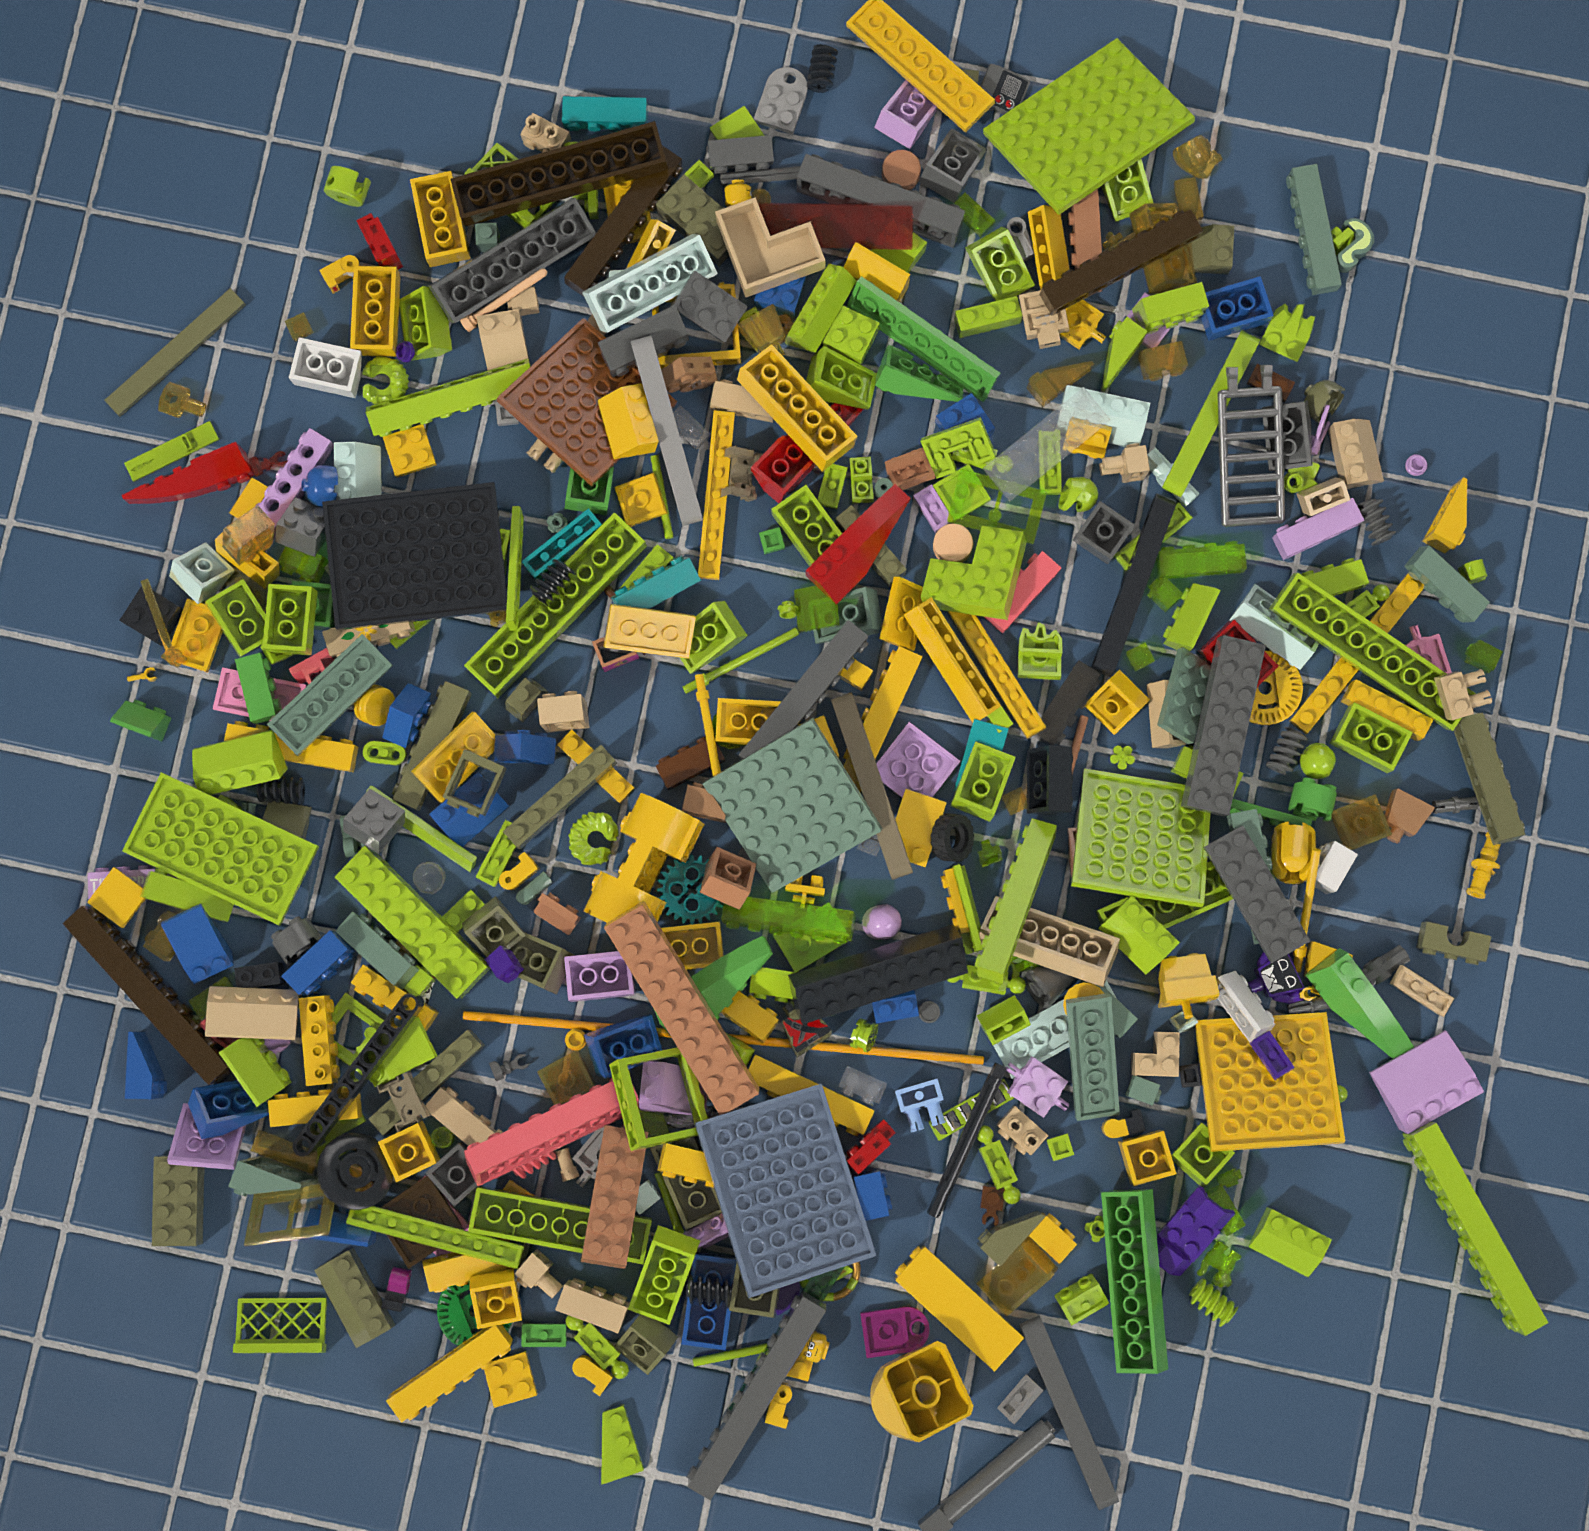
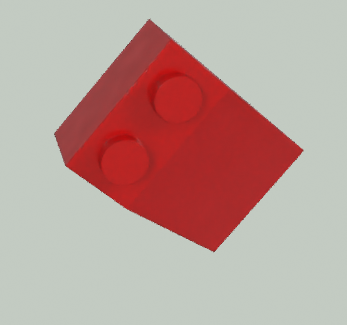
M1231 620L1198 652L1212 664L1218 637L1225 635L1255 643L1256 641L1235 620ZM1265 651L1257 687L1279 667Z

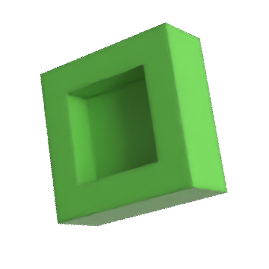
M780 527L759 532L764 554L785 549Z

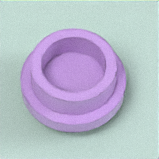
M1421 455L1410 456L1405 463L1406 471L1412 476L1422 475L1427 469L1425 458Z

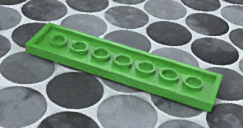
M862 276L859 278L847 308L879 322L880 331L963 387L970 394L972 393L980 401L984 402L1000 372L916 315L906 306L896 301L889 294L876 287L872 282Z

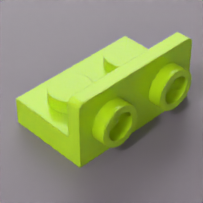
M1093 1274L1080 1278L1079 1281L1063 1288L1054 1295L1071 1326L1110 1304Z

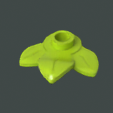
M1312 462L1313 466L1288 469V473L1284 476V489L1290 493H1295L1318 485L1313 479L1320 465ZM1291 478L1295 480V484L1293 486H1291L1289 483Z

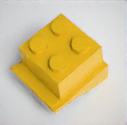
M1191 953L1183 957L1169 956L1161 961L1158 977L1161 994L1158 1008L1182 1005L1184 1018L1190 1019L1193 1017L1190 1004L1210 1002L1219 997L1220 993L1216 976L1211 975L1205 954Z

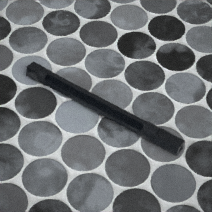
M994 1062L990 1073L987 1075L936 1188V1193L927 1210V1213L935 1218H939L948 1196L950 1197L1002 1082L1001 1079L1006 1067Z

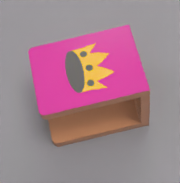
M605 637L592 641L604 672L639 659L637 652L634 651L604 663L599 648L604 646Z

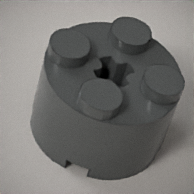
M300 916L295 917L289 922L290 926L284 930L276 931L271 936L273 946L288 966H292L294 960L300 959L322 938L309 918L301 919Z

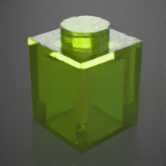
M1165 576L1161 580L1156 578L1148 587L1151 591L1147 594L1165 613L1183 595Z
M1478 640L1468 646L1465 655H1467L1465 662L1478 669H1482L1483 672L1488 674L1494 671L1503 651L1482 640Z

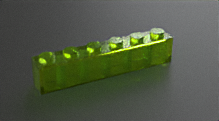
M747 897L740 910L724 903L721 920L726 927L731 929H739L740 926L747 927V930L753 932H760L761 929L769 930V933L781 935L782 932H785L797 938L807 935L812 936L811 938L814 940L824 941L825 938L833 939L836 943L844 944L846 941L852 942L856 915L854 911Z

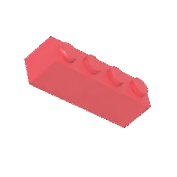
M1043 551L1039 555L1035 553L1028 560L1029 566L1024 571L1020 569L1008 620L984 617L1002 634L1061 570V567Z

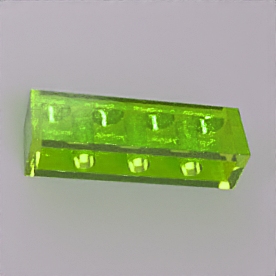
M1238 541L1226 542L1225 545L1217 546L1216 543L1204 544V547L1195 548V545L1182 546L1183 549H1174L1173 546L1163 547L1156 558L1158 580L1243 573L1247 569L1245 545L1238 544Z

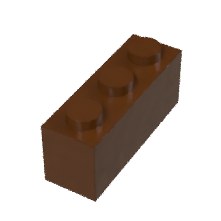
M706 736L696 741L697 745L691 748L687 745L679 749L677 755L673 757L667 755L658 760L659 764L656 765V768L668 791L711 769ZM716 743L719 764L725 762V758Z

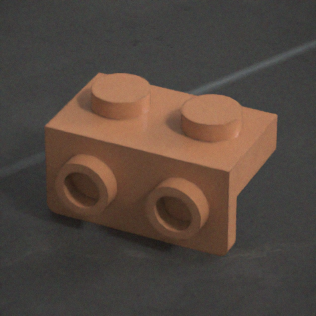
M923 447L885 461L889 480L902 491L935 479L934 471Z
M550 892L548 895L542 893L534 913L565 934L570 935L581 917L576 915L578 910L569 904L566 907L558 903L560 899Z

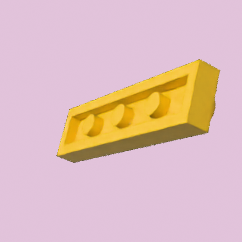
M573 730L557 744L577 764H580L594 751ZM614 768L597 781L619 803L635 789Z

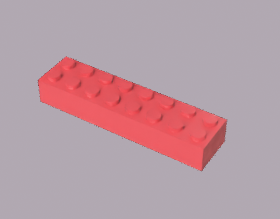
M613 1078L603 1086L599 1084L592 1087L584 1095L577 1094L571 1097L569 1102L563 1105L560 1103L553 1105L546 1113L532 1115L527 1122L522 1124L515 1123L501 1134L500 1132L494 1133L488 1137V1140L482 1143L475 1142L469 1145L464 1154L477 1186L479 1187L621 1119L622 1114ZM634 1089V1093H635V1097H636V1101H637V1105H638V1109H639V1099H638V1095H637V1093H636V1091H635V1089Z

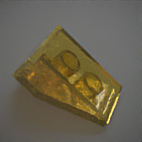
M1028 1236L1001 1266L996 1264L976 1284L1007 1317L1047 1283L1056 1273L1058 1267Z

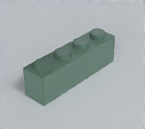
M1430 546L1419 547L1404 566L1409 571L1408 574L1413 579L1423 583L1424 589L1430 594L1437 596L1439 603L1445 608L1451 609L1455 613L1454 617L1460 622H1475L1490 603Z
M352 911L335 932L394 986L403 989L419 970L414 965L416 961L407 953L403 955L399 951L401 947L393 940L387 941L384 938L386 933L377 926L373 928L370 925L372 921L363 913L358 915Z

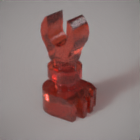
M278 451L269 459L264 458L262 462H259L256 456L249 458L255 477L263 475V470L265 469L268 471L271 470V467H284L288 460L278 462L277 460L279 457L286 455L285 452Z

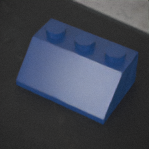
M477 772L456 790L453 796L481 808L491 784L480 772ZM496 792L486 816L480 814L477 818L466 813L468 809L463 806L457 809L446 804L447 799L429 815L454 842L464 847L510 806Z
M317 1204V1207L310 1208L301 1235L304 1238L368 1247L376 1242L377 1232L347 1224L349 1209L339 1207V1210L330 1209L331 1205Z

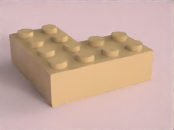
M756 197L715 212L718 227L745 297L825 269V258L811 222L770 236Z

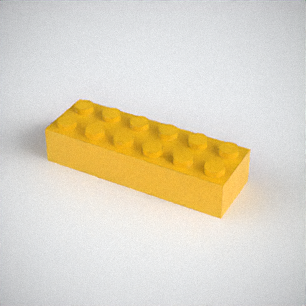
M772 344L740 368L737 378L738 382L822 472L854 447L858 436Z

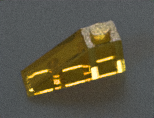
M1089 361L1048 369L1041 374L1037 372L1029 378L1027 390L1043 408L1063 393L1067 385L1072 386L1093 369L1094 363Z

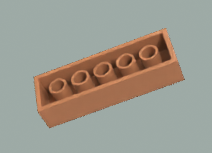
M604 1126L581 1262L622 1269L626 1268L646 1148L631 1151L625 1128ZM644 1132L645 1137L648 1138V1132Z

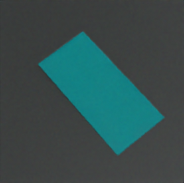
M974 719L954 791H956L975 741L1002 751L1009 728Z

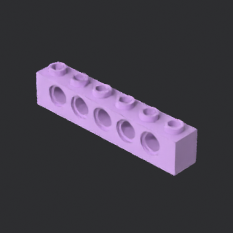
M310 428L307 432H304L299 439L297 448L288 455V462L284 468L281 467L276 474L277 479L273 485L268 486L264 499L254 507L253 516L243 524L241 534L263 551L267 552L275 540L276 524L295 497L301 499L305 494V491L301 489L302 479H306L307 473L312 468L323 465L334 449V444L329 439ZM308 450H314L311 457L305 458V453ZM302 467L301 474L294 476V470ZM285 485L291 486L288 493H282V488ZM273 503H279L276 511H270ZM267 520V526L264 529H259L260 522Z

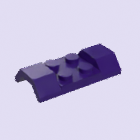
M1199 1185L1157 1233L1159 1267L1170 1275L1181 1276L1217 1237L1221 1229L1235 1215V1212L1230 1209H1223L1210 1199L1203 1187Z

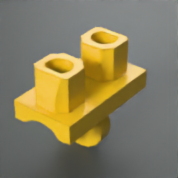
M812 875L810 886L802 885V876L786 885L785 891L802 894V896L793 895V901L801 902L800 909H805V903L814 904L815 898L806 897L807 895L824 897L825 888H823L822 876Z

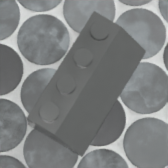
M676 305L598 342L602 357L612 377L623 376L629 372V369L637 366L631 340L651 335L658 358L666 355L667 351L674 347L675 349L683 347L689 341L688 333Z

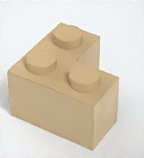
M1154 1032L1153 1054L1131 1053V1075L1179 1077L1180 1033Z

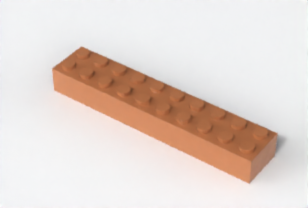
M643 901L606 923L605 931L719 1115L730 1112L758 1095L759 1086L646 903Z

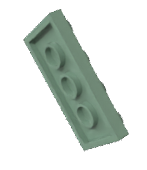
M1180 648L1176 653L1157 726L1186 744H1192L1198 729L1211 665L1187 649Z

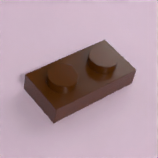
M1259 364L1255 366L1247 382V385L1253 388L1262 387ZM1272 371V386H1280L1282 388V402L1285 403L1295 382Z

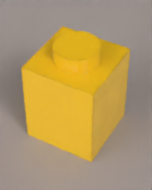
M854 659L855 661L848 670L844 668L840 676L842 680L862 691L873 674V670Z

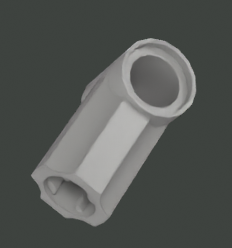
M1019 217L1009 220L1006 228L1009 230L1023 261H1027L1035 256L1033 242L1026 230L1024 220ZM1017 226L1021 232L1014 233L1010 227Z

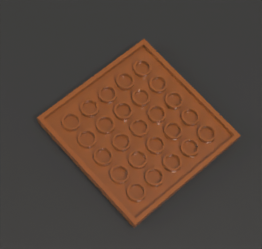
M583 318L497 397V402L589 485L593 486L620 460L613 458L598 400L621 387L642 384L637 366L629 369V372L623 376L612 377L598 345V342L606 339V337ZM668 394L671 407L673 409L676 406L677 401L670 394Z

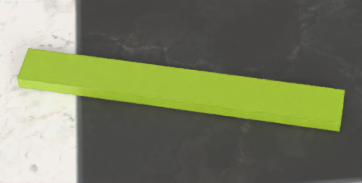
M375 1206L362 1210H350L346 1221L349 1225L518 1269L524 1251V1246Z

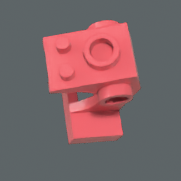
M325 648L289 668L298 683L303 684L307 682L309 685L313 678L325 670L335 658L331 657L328 649Z

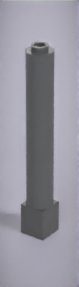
M1042 1419L942 1504H937L918 1520L921 1530L949 1531L954 1527L953 1524L1055 1438L1053 1433L1056 1430L1048 1420L1043 1422Z

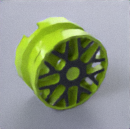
M860 1018L856 1023L858 1026L856 1029H853L850 1039L853 1040V1043H850V1047L856 1049L859 1047L868 1053L875 1043L878 1024L873 1023L871 1025L867 1023V1020Z

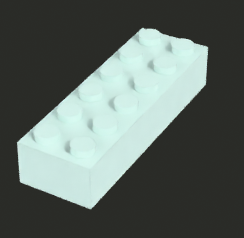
M691 234L582 293L600 330L608 333L679 295L693 271L698 272L707 279L718 273L701 236Z

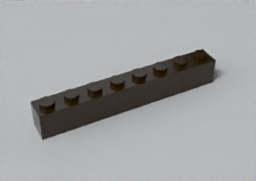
M663 145L669 170L640 177L634 181L565 275V284L583 297V291L597 285L601 277H606L611 269L610 264L613 260L617 261L620 258L624 245L631 243L637 227L641 228L646 222V214L649 210H655L659 197L662 194L665 195L670 189V182L673 178L677 179L682 173V158Z
M1190 209L1186 212L1181 210L1174 214L1171 220L1167 222L1162 220L1153 226L1154 229L1148 232L1146 230L1139 232L1135 239L1122 241L1116 246V249L1103 251L1098 255L1099 258L1093 261L1091 259L1086 260L1080 264V268L1074 271L1072 269L1067 270L1056 281L1051 279L1045 282L1039 295L1051 316L1200 238L1203 229L1192 210Z

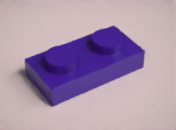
M1270 1031L1250 1042V1045L1274 1080L1295 1068Z

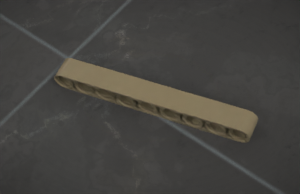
M851 692L833 698L831 701L864 799L883 828L876 835L890 876L894 880L911 874L913 870L854 696Z

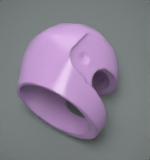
M888 904L870 908L866 911L862 920L865 933L869 937L878 940L891 939L899 932L902 925L900 913Z

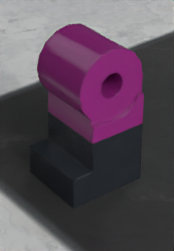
M393 1267L381 1308L402 1312L405 1309L412 1270Z

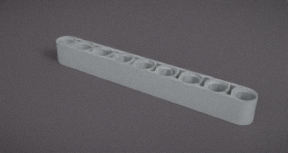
M649 335L631 340L682 526L703 521L652 336Z

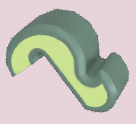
M1350 218L1342 225L1344 231L1349 227L1354 232V241L1336 257L1339 272L1347 273L1354 269L1359 261L1358 259L1367 255L1374 244L1372 230L1360 219Z

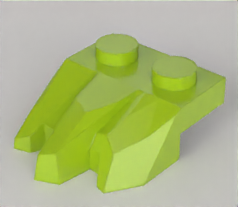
M1283 304L1275 309L1274 316L1268 323L1259 345L1298 362L1312 333L1315 316H1309L1307 319L1303 318L1305 304H1297L1292 313L1288 311V306Z
M1039 622L1033 634L1026 628L1022 629L1018 648V678L1061 680L1062 637L1057 630H1053L1050 635H1046L1045 625Z

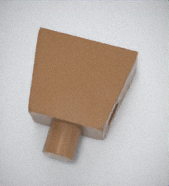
M1398 788L1392 790L1383 819V824L1391 828L1387 839L1399 844L1403 834L1408 837L1414 836L1435 807Z

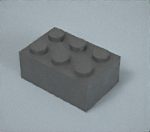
M772 135L710 140L707 144L709 167L711 171L714 170L715 174L727 173V169H735V172L748 171V167H756V170L769 169V165H772L774 162Z

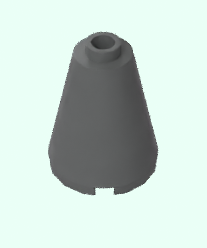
M1041 965L1028 968L1021 974L1022 979L1026 978L1027 980L1026 989L1036 1003H1044L1043 1008L1050 1007L1075 980L1073 976Z

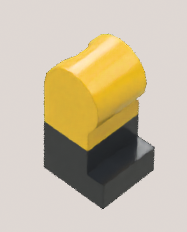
M1140 1109L1129 1110L1130 1117L1118 1120L1113 1118L1106 1119L1102 1124L1103 1134L1110 1138H1118L1146 1131Z

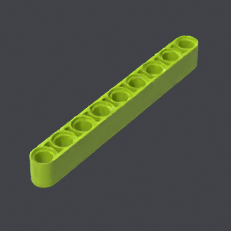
M1241 330L1162 486L1163 489L1182 497L1218 426V392L1227 389L1226 367H1238V385L1261 339ZM1226 398V405H1227V406H1228V404H1229L1231 398Z

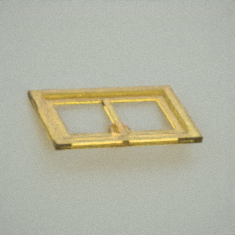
M319 1184L301 1189L254 1194L244 1246L329 1235L334 1203L325 1196ZM324 1196L319 1225L291 1229L294 1213H298L302 1208L299 1200ZM291 1201L288 1205L290 1212L286 1230L259 1233L264 1206Z

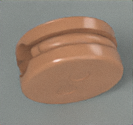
M896 150L885 158L882 165L883 182L889 184L897 183L908 191L918 184L921 164L916 155L907 150Z

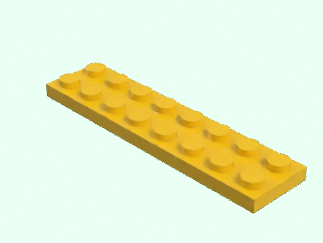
M868 0L846 22V27L964 132H967L995 103L993 97L883 0Z

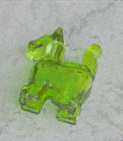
M1216 1240L1213 1247L1205 1254L1197 1275L1203 1276L1207 1272L1208 1266L1218 1269L1211 1284L1220 1288L1230 1287L1232 1284L1231 1272L1235 1267L1236 1261L1240 1260L1242 1256L1232 1250L1226 1256L1223 1252L1229 1247Z

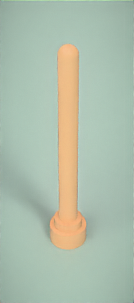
M544 268L540 269L477 312L470 313L462 318L460 321L463 327L468 332L475 329L478 324L477 316L487 315L544 278L547 275V270Z

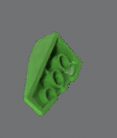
M888 344L876 375L875 386L879 387V389L893 394L954 402L963 399V387L944 375L933 374L928 365L925 363L922 366L912 360L914 356Z

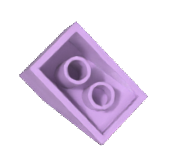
M905 80L881 110L874 128L911 149L938 108L911 83Z
M654 1061L643 1063L639 1098L640 1111L692 1115L680 1066ZM699 1082L700 1092L705 1099L704 1107L706 1111L707 1094Z

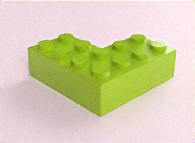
M982 526L972 564L930 558L921 593L922 602L932 597L939 610L1008 620L1027 543L1024 532Z

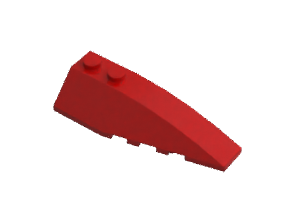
M837 403L830 406L849 427L863 411L862 408ZM787 434L778 438L750 469L764 492L780 503L802 482L816 464Z
M233 442L190 460L191 465L182 468V466H178L173 469L172 475H161L155 478L154 484H143L123 494L122 498L129 504L178 501L217 490H227L234 483L247 482L255 474L246 452L237 442Z
M894 484L806 570V577L837 605L867 575L911 498Z

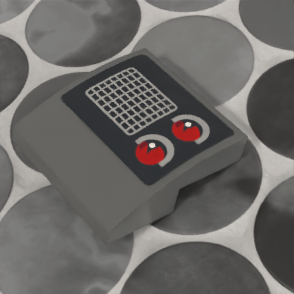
M989 64L980 86L995 99V103L989 111L996 110L1004 115L1022 103L1031 81L995 64Z

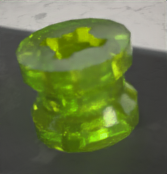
M441 1126L432 1132L431 1141L437 1148H447L454 1143L455 1134L447 1127Z

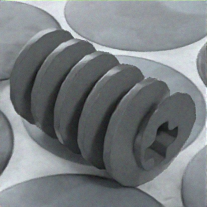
M1375 498L1357 505L1358 508H1363L1360 510L1362 516H1366L1362 523L1369 524L1365 530L1368 532L1373 531L1369 534L1368 538L1376 539L1372 542V546L1390 540L1396 533V531L1388 530L1393 523L1385 522L1390 516L1382 515L1387 509L1386 507H1379L1384 501L1383 499Z
M1284 727L1287 731H1281L1280 735L1282 738L1277 740L1279 746H1275L1273 749L1276 754H1271L1269 757L1273 762H1267L1266 764L1271 770L1283 775H1287L1286 771H1294L1289 766L1290 764H1297L1293 756H1301L1297 748L1304 749L1305 746L1300 741L1308 740L1301 732L1290 727Z

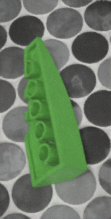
M764 936L731 951L691 977L717 1020L720 1018V1012L725 1007L728 1008L731 1005L735 994L746 987L749 977L752 974L756 975L773 954ZM656 1013L660 1025L667 1031L661 1019Z
M1339 948L1305 974L1331 1010L1377 1045L1392 1059L1414 1048L1392 1012L1348 952Z

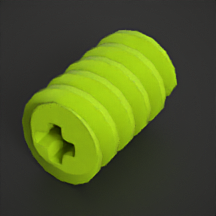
M1204 1278L1200 1279L1189 1293V1296H1192L1190 1302L1192 1305L1198 1301V1310L1206 1307V1316L1213 1313L1211 1319L1213 1322L1218 1318L1220 1319L1219 1327L1228 1323L1238 1310V1306L1234 1308L1233 1301L1227 1302L1225 1295L1220 1296L1218 1289L1213 1291L1212 1284L1206 1285Z

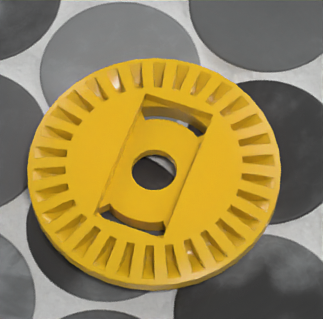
M1271 651L1265 652L1279 667L1263 681L1271 686L1269 694L1260 693L1258 687L1256 689L1249 722L1257 725H1273L1289 718L1298 708L1303 694V683L1298 669L1295 666H1291L1280 655ZM1274 702H1275L1276 704H1278V705H1277L1276 707H1274V708H1269V709H1260V708H1258V705L1267 706V705L1273 704Z

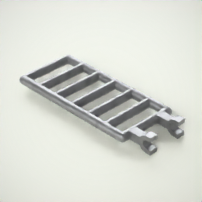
M1260 365L1262 387L1238 389L1237 385L1238 367H1226L1227 389L1218 392L1221 524L1223 527L1281 524L1285 521L1282 388L1280 386H1272V365ZM1274 395V408L1227 411L1226 398ZM1274 417V430L1227 433V420ZM1275 438V451L1228 454V441ZM1275 460V473L1228 476V463ZM1276 481V494L1229 497V484ZM1276 503V515L1230 518V505Z

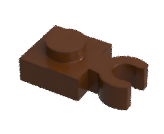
M982 1186L980 1208L986 1209V1212L982 1215V1224L986 1225L987 1217L992 1216L994 1218V1226L998 1225L999 1218L996 1215V1210L1003 1211L1004 1188L997 1190L996 1187Z

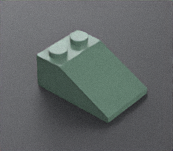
M868 587L852 590L837 605L828 597L809 602L815 644L830 642L847 620L851 621L868 636L881 632L882 619L877 590Z

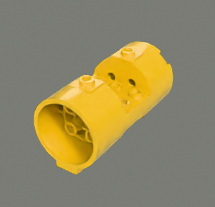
M640 793L632 812H629L628 816L623 818L620 825V832L635 839L636 842H633L628 849L629 856L618 870V879L602 871L594 877L591 890L593 892L583 911L608 923L644 901L658 922L667 902L650 894L654 883L668 856L684 863L687 862L704 823L660 800Z

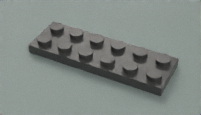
M1243 825L1203 847L1270 963L1310 942L1309 937Z

